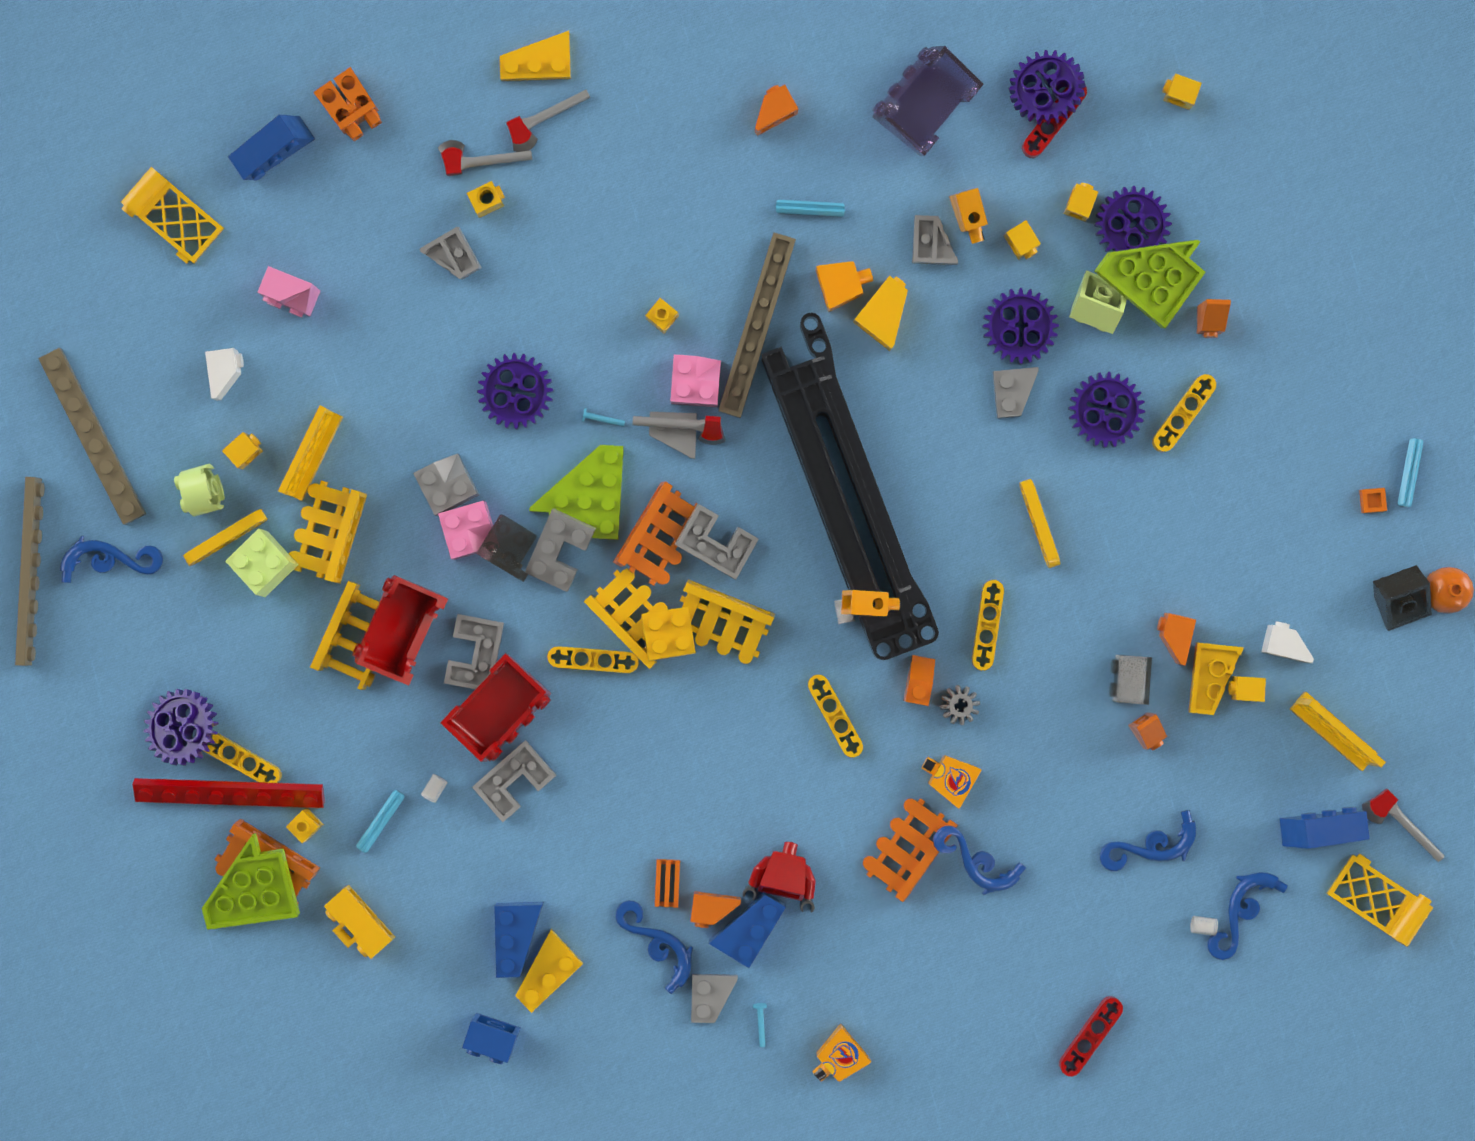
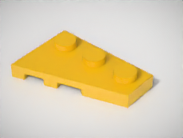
M569 31L500 55L501 81L571 79Z
M1195 643L1188 712L1214 715L1225 691L1226 684L1235 669V664L1242 654L1244 647Z
M552 929L515 995L531 1013L583 965V962Z

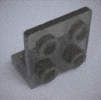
M500 514L476 554L524 582L528 573L521 570L523 565L520 563L537 536L505 515Z

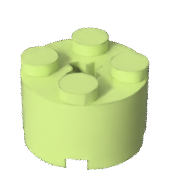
M211 464L181 471L179 476L174 477L175 486L181 493L180 506L184 513L189 512L195 517L224 508V505H220V501L225 500L223 486L219 475H213L211 470L215 468Z

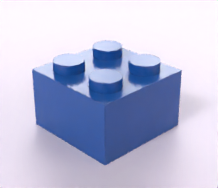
M476 1013L470 1022L462 1048L466 1049V1053L472 1056L480 1057V1055L490 1057L489 1060L497 1064L508 1063L521 1027Z

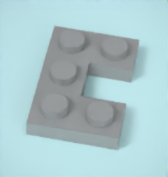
M697 504L674 545L736 580L759 539L737 527L725 547L708 537L719 515Z
M553 508L525 573L568 592L578 569L557 560L564 542H567L586 551L596 528Z
M457 614L453 637L476 641L472 664L448 660L445 684L476 689L491 673L489 670L497 663L504 627L503 622Z
M526 740L472 786L502 822L521 807L506 789L523 774L539 791L557 776Z

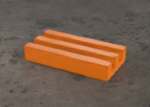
M657 859L655 907L678 908L680 860ZM661 864H666L664 901H660ZM671 864L675 865L674 902H669Z

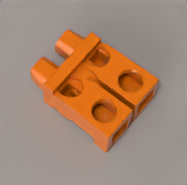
M349 67L333 78L347 98L346 101L331 80L313 93L341 131L347 134L353 141H356L364 135L358 126L360 123L366 120L371 129L380 125L382 121L377 113L379 110L352 68Z

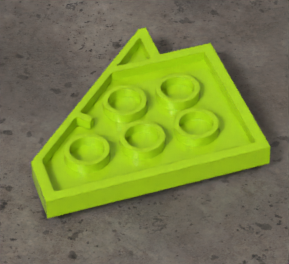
M1199 240L1107 252L1094 271L1160 328L1168 326L1206 273L1189 258L1199 245Z
M599 445L529 508V511L548 512L550 515L551 510L554 508L595 527L596 529L592 536L594 539L619 540L624 446Z
M252 834L201 908L207 930L299 916L300 911L284 848L261 852L257 834Z

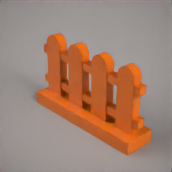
M666 481L659 484L613 563L620 567L626 564L629 565L628 571L631 573L637 570L650 578L648 583L652 586L655 583L664 585L669 582L670 575L664 570L667 563L676 565L681 562L682 555L676 550L677 546L674 544L698 504L695 503L692 506L681 499V493L677 490L674 493L670 492L673 486ZM662 504H663V505L666 506V507H665V509L663 510V512L660 513V512H659V509H660V507H661ZM671 510L686 519L682 526L668 518ZM650 524H651V525H653L654 527H653V529L651 530V532L648 533V532H647V529H648V527H649ZM659 530L674 539L670 546L656 538ZM639 544V545H641L642 547H641V549L639 550V552L636 553L634 550L636 549L637 545ZM647 550L662 558L658 566L644 558Z
M911 798L904 802V809L909 813L905 820L901 818L892 819L890 827L896 833L891 840L887 837H880L877 840V848L882 851L877 859L873 856H867L863 860V866L868 870L866 875L870 878L873 875L878 877L888 885L886 890L890 893L893 889L898 893L895 897L902 902L907 899L939 854L933 841L929 839L934 831L937 832V830L944 826L958 827V824L952 820L945 822L943 820L945 815L941 812L937 816L924 807L925 801L921 798L918 802ZM914 817L929 827L924 835L909 825ZM948 835V836L945 838V841H944L945 844H946V842L948 841V839L951 837V835ZM900 837H903L915 846L911 854L896 844ZM920 851L925 853L921 861L916 859ZM887 856L902 866L897 873L882 863ZM906 870L911 872L907 880L902 878Z
M239 819L231 827L229 832L232 834H229L226 839L230 843L223 855L218 854L214 859L218 862L215 868L217 874L224 876L252 834L256 833L261 852L284 848L288 867L292 870L290 875L296 897L302 887L308 888L310 885L308 881L312 880L321 868L242 819Z

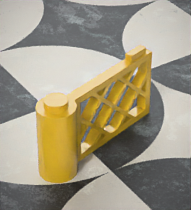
M152 167L148 169L121 201L124 205L121 209L132 218L134 215L138 216L178 250L176 255L186 264L190 261L195 263L224 230L219 223ZM170 189L177 194L178 205H165L164 196ZM181 198L188 204H182ZM192 207L195 209L196 220L183 221L182 208ZM178 208L179 221L166 222L165 209ZM162 209L163 222L152 223L146 218L152 210ZM199 214H201L205 219L200 220ZM197 223L198 237H185L183 224ZM200 223H211L216 227V230L210 236H201ZM167 225H180L181 238H170L167 234ZM157 226H163L164 232ZM198 240L199 249L193 256L186 251L185 241ZM176 241H181L182 247Z
M1358 854L1357 857L1351 855L1326 894L1402 945L1408 947L1432 911L1433 907L1430 905L1432 901L1420 893L1418 896L1413 895L1369 866L1372 861L1363 855ZM1354 862L1362 867L1364 877L1351 879L1349 869ZM1367 870H1368L1369 872H1371L1372 874H1374V875H1369V876H1368V875H1367ZM1380 878L1384 890L1371 892L1368 879ZM1365 880L1367 893L1355 895L1352 882ZM1348 883L1351 896L1341 898L1334 893L1339 884ZM1387 884H1389L1393 888L1388 889ZM1399 891L1405 895L1400 904L1391 906L1389 892ZM1385 893L1388 906L1375 909L1372 895ZM1368 896L1371 910H1359L1356 898ZM1352 899L1353 905L1347 902L1346 900ZM1389 910L1390 920L1386 926L1378 922L1376 912ZM1367 913H1372L1373 918L1368 916Z

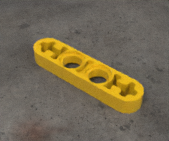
M1203 374L1194 380L1154 435L1152 445L1156 451L1166 452L1174 447L1215 391L1216 381L1213 376ZM1200 381H1209L1208 386L1210 389L1203 390L1200 396L1192 393L1193 389L1195 392L1199 391L1202 386L1199 383ZM1189 397L1197 401V407L1193 411L1185 407V401ZM1179 416L1183 419V427L1181 429L1172 427L1171 420L1173 417ZM1169 431L1176 434V437L1173 434L1167 439L1168 446H1159V437H1165Z
M1031 478L1019 482L1020 490L1048 568L1060 565L1059 555L1034 483Z
M262 509L256 510L191 549L183 557L189 566L195 565L260 526L268 519Z
M997 580L987 581L981 591L971 658L973 666L978 670H987L994 662L1004 596V587ZM992 584H996L995 588L999 589V593L994 594L993 601L998 600V605L984 603L985 599L990 600L991 594L987 592V587H991ZM986 607H993L995 609L996 616L993 620H986L984 618L983 611ZM983 630H989L992 633L993 638L987 644L981 642L979 637ZM978 645L991 647V652L985 651V657L989 658V662L984 663L983 667L980 666V662L976 661V658L982 655V650H977Z
M558 646L550 649L547 655L548 662L557 668L632 673L639 665V659L634 653L624 651ZM557 650H560L562 655H569L568 650L573 651L571 655L572 665H567L568 660H560V664H557L556 659H552V654H556ZM579 652H585L588 656V662L583 666L578 665L575 661V656ZM608 654L612 659L611 665L605 668L600 666L598 663L600 655ZM615 654L620 655L619 660H625L627 656H631V660L635 661V665H631L630 669H626V665L618 664L619 669H614L616 662Z
M813 675L808 681L809 691L839 746L848 757L859 756L863 750L862 741L828 679L823 675ZM816 678L819 681L824 680L825 684L822 688L825 693L828 690L831 692V695L824 696L820 701L817 699V696H820L821 693L818 689L813 690L812 688L815 684L813 680ZM826 699H833L836 702V709L833 712H826L824 710L823 703ZM839 719L845 720L848 724L847 730L843 733L837 732L834 728L835 722ZM851 731L854 734L849 736L853 743L858 742L859 744L856 747L857 752L855 753L851 750L847 752L846 748L849 745L846 739L842 742L839 739L848 735Z
M219 733L212 735L215 743L220 744L221 740L224 743L219 747L217 753L215 750L218 747L208 745L210 751L206 753L257 782H280L282 772L276 765ZM226 746H232L235 749L236 754L234 758L227 759L224 757L223 750ZM248 757L253 758L256 762V767L252 771L244 767V760ZM264 764L265 766L262 769L266 772L273 770V775L276 778L268 782L266 780L267 775L261 772L258 776L255 774L260 770L261 765Z

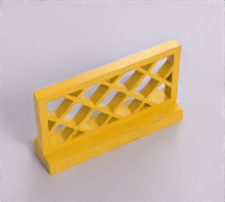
M319 405L280 485L279 492L303 501L308 487L311 485L343 419L342 416Z
M1303 692L1289 709L1360 771H1363L1368 765L1382 768L1386 763L1377 755L1378 753L1307 692Z

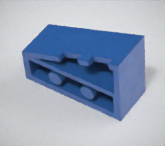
M279 114L231 153L228 158L243 180L257 181L265 176V172L314 141L315 138L300 116Z
M1343 807L1341 812L1323 810L1322 814L1303 813L1301 816L1279 818L1282 845L1286 847L1311 849L1370 839L1367 812L1357 811L1356 807Z
M763 893L735 919L710 938L708 944L750 968L785 910V903L770 894Z
M544 902L497 903L494 906L496 978L520 977L523 973Z

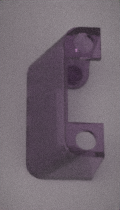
M946 46L923 48L918 53V60L914 65H910L902 73L904 77L899 83H895L889 88L887 92L889 95L884 101L878 102L872 110L875 120L919 156H925L937 142L939 137L934 135V133L960 102H970L984 85Z

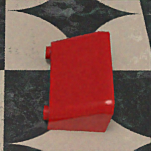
M393 575L385 580L382 591H384L383 596L361 644H356L352 656L355 657L356 664L409 686L414 676L410 673L412 669L410 665L415 667L416 661L414 660L433 619H437L438 614L435 611H438L439 608L444 610L448 598L433 590Z

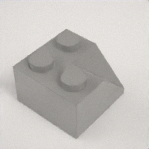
M459 454L436 461L413 473L436 516H439L438 513L452 510L479 496Z

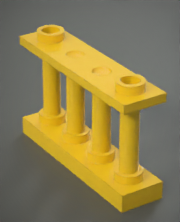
M348 581L310 668L323 671V668L330 667L360 680L357 688L365 690L366 687H371L375 679L373 671L368 668L365 669V672L333 659V656L330 655L333 646L337 647L339 645L353 652L357 644L342 637V634L339 633L343 624L352 625L365 632L370 624L351 615L352 613L349 610L352 603L356 604L358 602L374 610L377 609L379 601L361 594L359 584Z

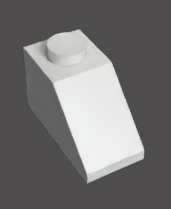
M234 348L205 352L211 398L216 401L223 399L241 375V367L244 366L243 357Z
M1276 621L1275 625L1267 626L1262 647L1263 653L1304 663H1313L1314 658L1298 632L1289 629L1290 624Z

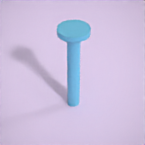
M584 408L582 422H584L585 418L624 426V420L586 412L587 408Z
M766 1003L753 1004V1008L757 1009L760 1047H765L763 1009L767 1007Z

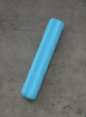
M777 200L776 212L842 217L845 213V205L843 203Z
M1412 438L1409 440L1398 497V505L1402 507H1410L1412 505L1423 448V440Z
M393 791L358 842L356 847L364 853L369 851L403 801L405 796L401 792Z

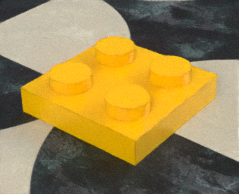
M688 607L641 614L648 661L696 653Z

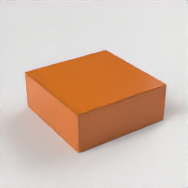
M1385 488L1359 490L1361 513L1387 511Z

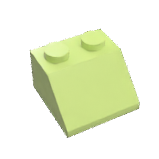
M1086 270L1069 317L1079 323H1085L1100 331L1113 334L1124 313L1127 299L1099 275Z

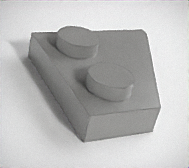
M914 216L912 263L958 265L957 256H955L951 248L950 241L943 230L939 216Z
M455 227L419 249L423 254L433 259L437 264L446 268L461 280L482 268L460 227Z
M1038 367L993 371L997 418L1019 417L1022 415L1038 374Z
M650 412V417L697 420V413ZM649 426V436L685 454L689 458L695 459L696 430Z
M692 974L691 1023L716 1022L738 980V975Z

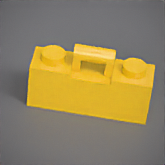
M350 885L343 888L324 905L327 909L325 911L326 915L333 922L337 921L339 923L332 930L347 948L356 942L358 944V951L364 957L368 956L372 959L395 938L393 933ZM344 926L354 935L353 938L343 929Z

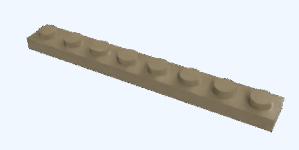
M773 233L718 412L741 418L796 239Z
M57 348L38 358L123 525H127L146 515L63 350Z
M25 477L15 665L21 666L32 665V661L35 660L36 650L33 647V637H36L37 634L34 616L38 611V601L35 600L40 584L39 577L37 576V567L41 563L38 544L42 541V531L39 530V523L43 518V507L40 505L41 497H43L45 491L42 479L37 477Z

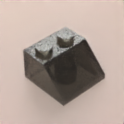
M1417 565L1373 581L1374 598L1388 631L1432 615L1430 583Z
M1115 655V659L1111 661V673H1114V683H1110L1109 696L1113 697V702L1149 705L1152 657Z

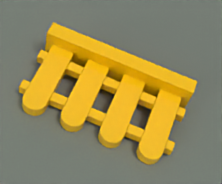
M321 480L320 485L313 483L308 487V494L315 498L313 507L305 506L301 510V516L303 519L308 520V525L306 529L299 528L295 531L294 538L297 542L302 543L299 552L291 551L289 555L298 563L294 570L299 572L302 571V568L317 572L316 577L323 579L325 574L324 580L341 584L367 494L353 489L349 493L350 489L343 487L342 491L327 487L328 482ZM327 501L337 504L335 514L321 510L322 502ZM316 523L331 527L328 536L313 532ZM309 545L324 549L322 558L308 555Z
M629 568L624 569L621 573L616 570L613 573L616 578L604 589L599 587L596 590L599 594L596 597L590 595L584 603L650 669L657 661H648L646 647L643 648L638 642L641 638L645 641L642 618L635 623L630 616L642 604L649 610L647 613L668 610V607L663 602H658L654 606L651 605L647 600L652 593L649 586L642 585L636 589L631 584L635 579V572L631 573L628 571ZM627 588L632 595L619 606L614 599ZM608 604L615 610L612 614L605 609ZM625 621L632 627L628 631L622 626Z
M688 579L683 590L687 592V596L682 595L680 601L683 602L682 607H688L691 622L697 608L706 611L700 627L691 624L692 632L697 633L695 637L696 644L705 646L710 639L717 641V651L721 655H727L731 648L740 651L739 660L744 664L750 663L753 656L758 658L760 651H757L756 648L762 634L767 636L769 629H766L765 626L766 624L771 626L775 614ZM700 599L709 601V604L701 603ZM722 607L731 610L730 614L721 611ZM744 616L752 618V623L744 620ZM718 617L727 620L721 636L713 633ZM740 626L749 629L743 645L734 641Z

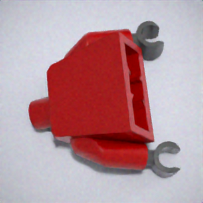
M784 842L782 852L773 851L771 856H765L753 868L748 881L749 885L743 891V897H745L746 891L751 890L754 893L753 901L759 891L800 901L802 912L805 904H811L810 911L813 912L815 907L811 899L814 898L816 880L810 866L806 864V859L796 856L798 845L793 842Z

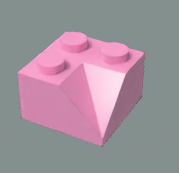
M268 266L258 293L263 296L262 300L267 302V304L281 309V306L290 308L289 313L302 318L303 314L311 316L320 290L312 283Z
M674 354L671 404L718 407L721 360Z
M484 500L438 513L451 559L456 560L499 547L487 502Z

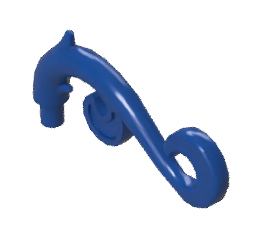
M82 535L65 553L60 565V571H62V583H71L72 571L74 572L75 566L81 563V560H78V558L87 552L99 551L105 554V559L101 560L98 554L91 559L92 568L99 573H106L112 570L116 559L139 573L153 574L161 568L163 556L158 548L151 545L144 546L137 552L135 558L140 560L142 556L149 555L152 558V564L149 567H141L117 547L98 540L84 541V536Z
M1190 810L1181 811L1183 823L1181 824L1182 830L1178 833V837H1182L1176 846L1168 850H1157L1156 844L1160 843L1165 848L1168 844V838L1164 832L1155 830L1146 836V849L1124 842L1105 844L1100 851L1101 864L1110 871H1118L1125 866L1127 862V855L1125 853L1122 854L1118 861H1113L1110 858V852L1115 848L1129 851L1149 860L1169 861L1181 856L1182 861H1185L1196 837L1195 821H1192Z
M954 826L941 827L935 833L933 838L934 846L937 851L943 854L952 853L957 849L955 844L952 846L945 845V838L948 835L957 837L964 868L973 882L985 889L982 892L983 895L1012 887L1021 879L1019 876L1026 869L1019 862L1013 870H1009L1006 874L1000 873V878H987L978 871V866L983 864L981 870L984 873L990 872L995 867V860L991 854L980 851L971 858L963 834Z
M1259 872L1236 877L1240 882L1232 892L1228 910L1232 944L1227 950H1221L1218 942L1222 938H1228V934L1217 932L1215 936H1210L1207 946L1208 951L1213 957L1220 960L1231 958L1238 947V916L1245 920H1252L1258 915L1260 905L1257 900L1245 898L1244 902H1246L1247 907L1241 908L1240 906L1242 897L1249 889L1260 886L1259 890L1268 887L1270 889L1275 888L1282 893L1286 891L1288 885L1279 881L1277 876Z
M628 900L621 903L616 910L617 923L626 931L653 938L648 945V953L653 960L657 962L664 961L669 955V948L660 949L661 943L668 944L675 951L678 957V967L674 965L675 974L671 977L673 980L665 987L672 994L679 986L682 987L689 978L693 947L690 946L686 949L685 945L678 938L665 931L629 925L624 920L625 913L628 911L634 912L637 917L636 923H640L643 919V909L635 901Z

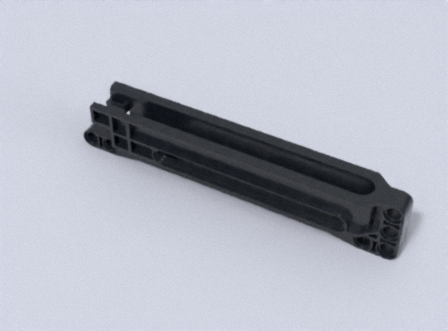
M811 312L801 318L800 330L807 349L814 359L789 367L781 346L763 353L761 361L847 589L880 592L816 423V417L824 416L828 420L894 598H899L900 600L899 612H888L887 616L857 615L874 657L880 660H888L933 643L938 638L939 631L930 606L910 573L836 377L831 344L821 318L816 313ZM807 319H813L816 321L817 327L814 330H808L805 328L804 322ZM815 341H822L826 348L822 352H816L812 344ZM916 604H921L925 608V614L920 618L914 616L912 611ZM925 626H929L933 630V636L929 640L921 636V630ZM904 634L911 638V644L907 648H903L899 644V638ZM880 643H886L889 646V653L886 656H880L877 653V646Z

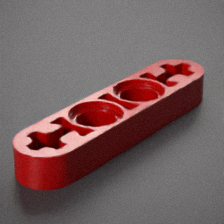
M1087 87L1082 88L1084 90L1085 96L1079 97L1081 102L1087 95ZM1068 110L1067 119L1059 116V123L1052 118L1050 123L1053 125L1054 131L1049 135L1044 134L1041 130V125L1046 123V120L1042 119L1040 125L1037 124L1022 145V151L1025 156L1029 158L1038 157L1073 112ZM1038 136L1043 139L1036 147L1039 151L1033 150L1031 152L1028 150L1030 147L1028 142L1034 143Z
M1108 996L1101 1001L1059 1060V1067L1065 1075L1073 1077L1080 1073L1123 1012V1006L1117 998ZM1116 1002V1012L1110 1011L1107 1015L1111 1019L1109 1022L1102 1016H1099L1100 1012L1104 1015L1108 1012L1106 1007L1108 1003L1113 1004ZM1100 1020L1104 1023L1102 1032L1094 1033L1091 1026L1094 1021ZM1083 1039L1090 1042V1049L1086 1052L1078 1050V1043ZM1074 1050L1079 1056L1083 1058L1081 1061L1078 1059V1057L1075 1059V1069L1069 1068L1068 1070H1066L1067 1066L1065 1065V1062H1071L1074 1059L1075 1056L1074 1054H1072V1051Z

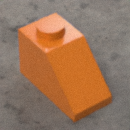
M785 84L781 87L775 85L766 91L767 94L764 95L755 126L757 136L798 114V107Z
M1206 299L1197 306V334H1204V338H1217L1218 334L1225 332L1231 300Z
M1164 613V617H1160L1157 630L1160 631L1159 637L1175 663L1186 665L1196 619Z
M912 655L903 701L929 706L935 659Z
M1147 712L1128 725L1143 749L1146 750L1151 748L1153 751L1164 744L1162 740L1167 737L1158 716L1153 713Z
M694 891L690 922H694L696 927L709 928V924H716L738 907L741 903V897Z

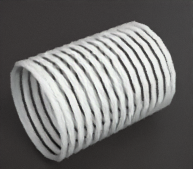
M842 600L834 601L838 615L837 618H839L837 619L838 624L855 621L854 615L841 614Z
M432 774L431 780L428 781L421 795L436 803L448 782Z
M1200 916L1192 917V933L1211 936L1217 934V919Z

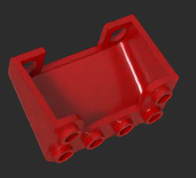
M507 653L489 670L491 672L489 676L460 706L456 705L440 722L480 762L495 761L503 752L501 750L502 746L506 742L511 744L519 735L517 730L522 725L528 726L535 718L533 713L537 709H544L551 701L549 698L551 692Z

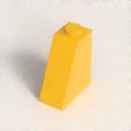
M890 275L853 322L888 351L895 344L908 292L905 288L906 284L900 278L895 276L893 279Z

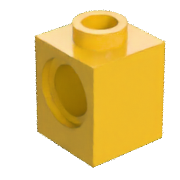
M1175 73L1171 80L1167 79L1162 92L1166 94L1163 101L1190 110L1195 104L1202 83Z
M492 181L467 192L479 218L504 206L502 199L505 196L500 186L495 187ZM485 194H492L494 198L491 203H482V197Z
M1076 183L1063 214L1086 222L1090 216L1098 191L1093 190L1094 187L1090 184Z
M1027 220L1007 231L1004 235L1005 240L1018 260L1022 257H1025L1027 260L1038 253L1037 248L1041 243Z
M659 298L645 317L647 321L665 334L679 317V313L663 299Z
M242 432L222 452L237 468L243 470L263 450L259 447L261 442L253 433L248 435Z
M1232 676V681H1229L1228 693L1231 695L1232 700L1265 702L1266 678Z
M306 808L286 828L303 844L324 824Z

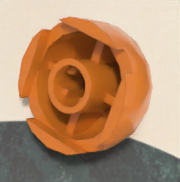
M1443 567L1429 574L1425 580L1423 592L1431 608L1437 612L1450 614L1459 612L1469 605L1473 598L1474 587L1472 580L1464 571L1454 567Z

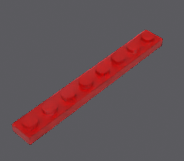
M134 778L132 784L135 802L324 808L325 804L323 784Z

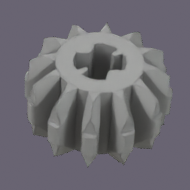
M956 685L955 694L948 688L947 693L950 695V698L941 696L943 701H947V705H940V709H948L943 714V717L948 718L952 715L950 720L952 724H955L958 717L960 725H964V717L969 722H972L973 718L970 713L972 712L977 715L979 713L978 710L972 709L973 706L980 705V701H972L977 694L973 692L968 695L970 688L965 686L961 693L960 685ZM961 698V702H965L966 706L962 707V711L958 712L959 709L954 708V704L958 703V699Z

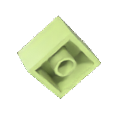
M259 528L225 561L255 595L266 597L298 566V563L268 531Z

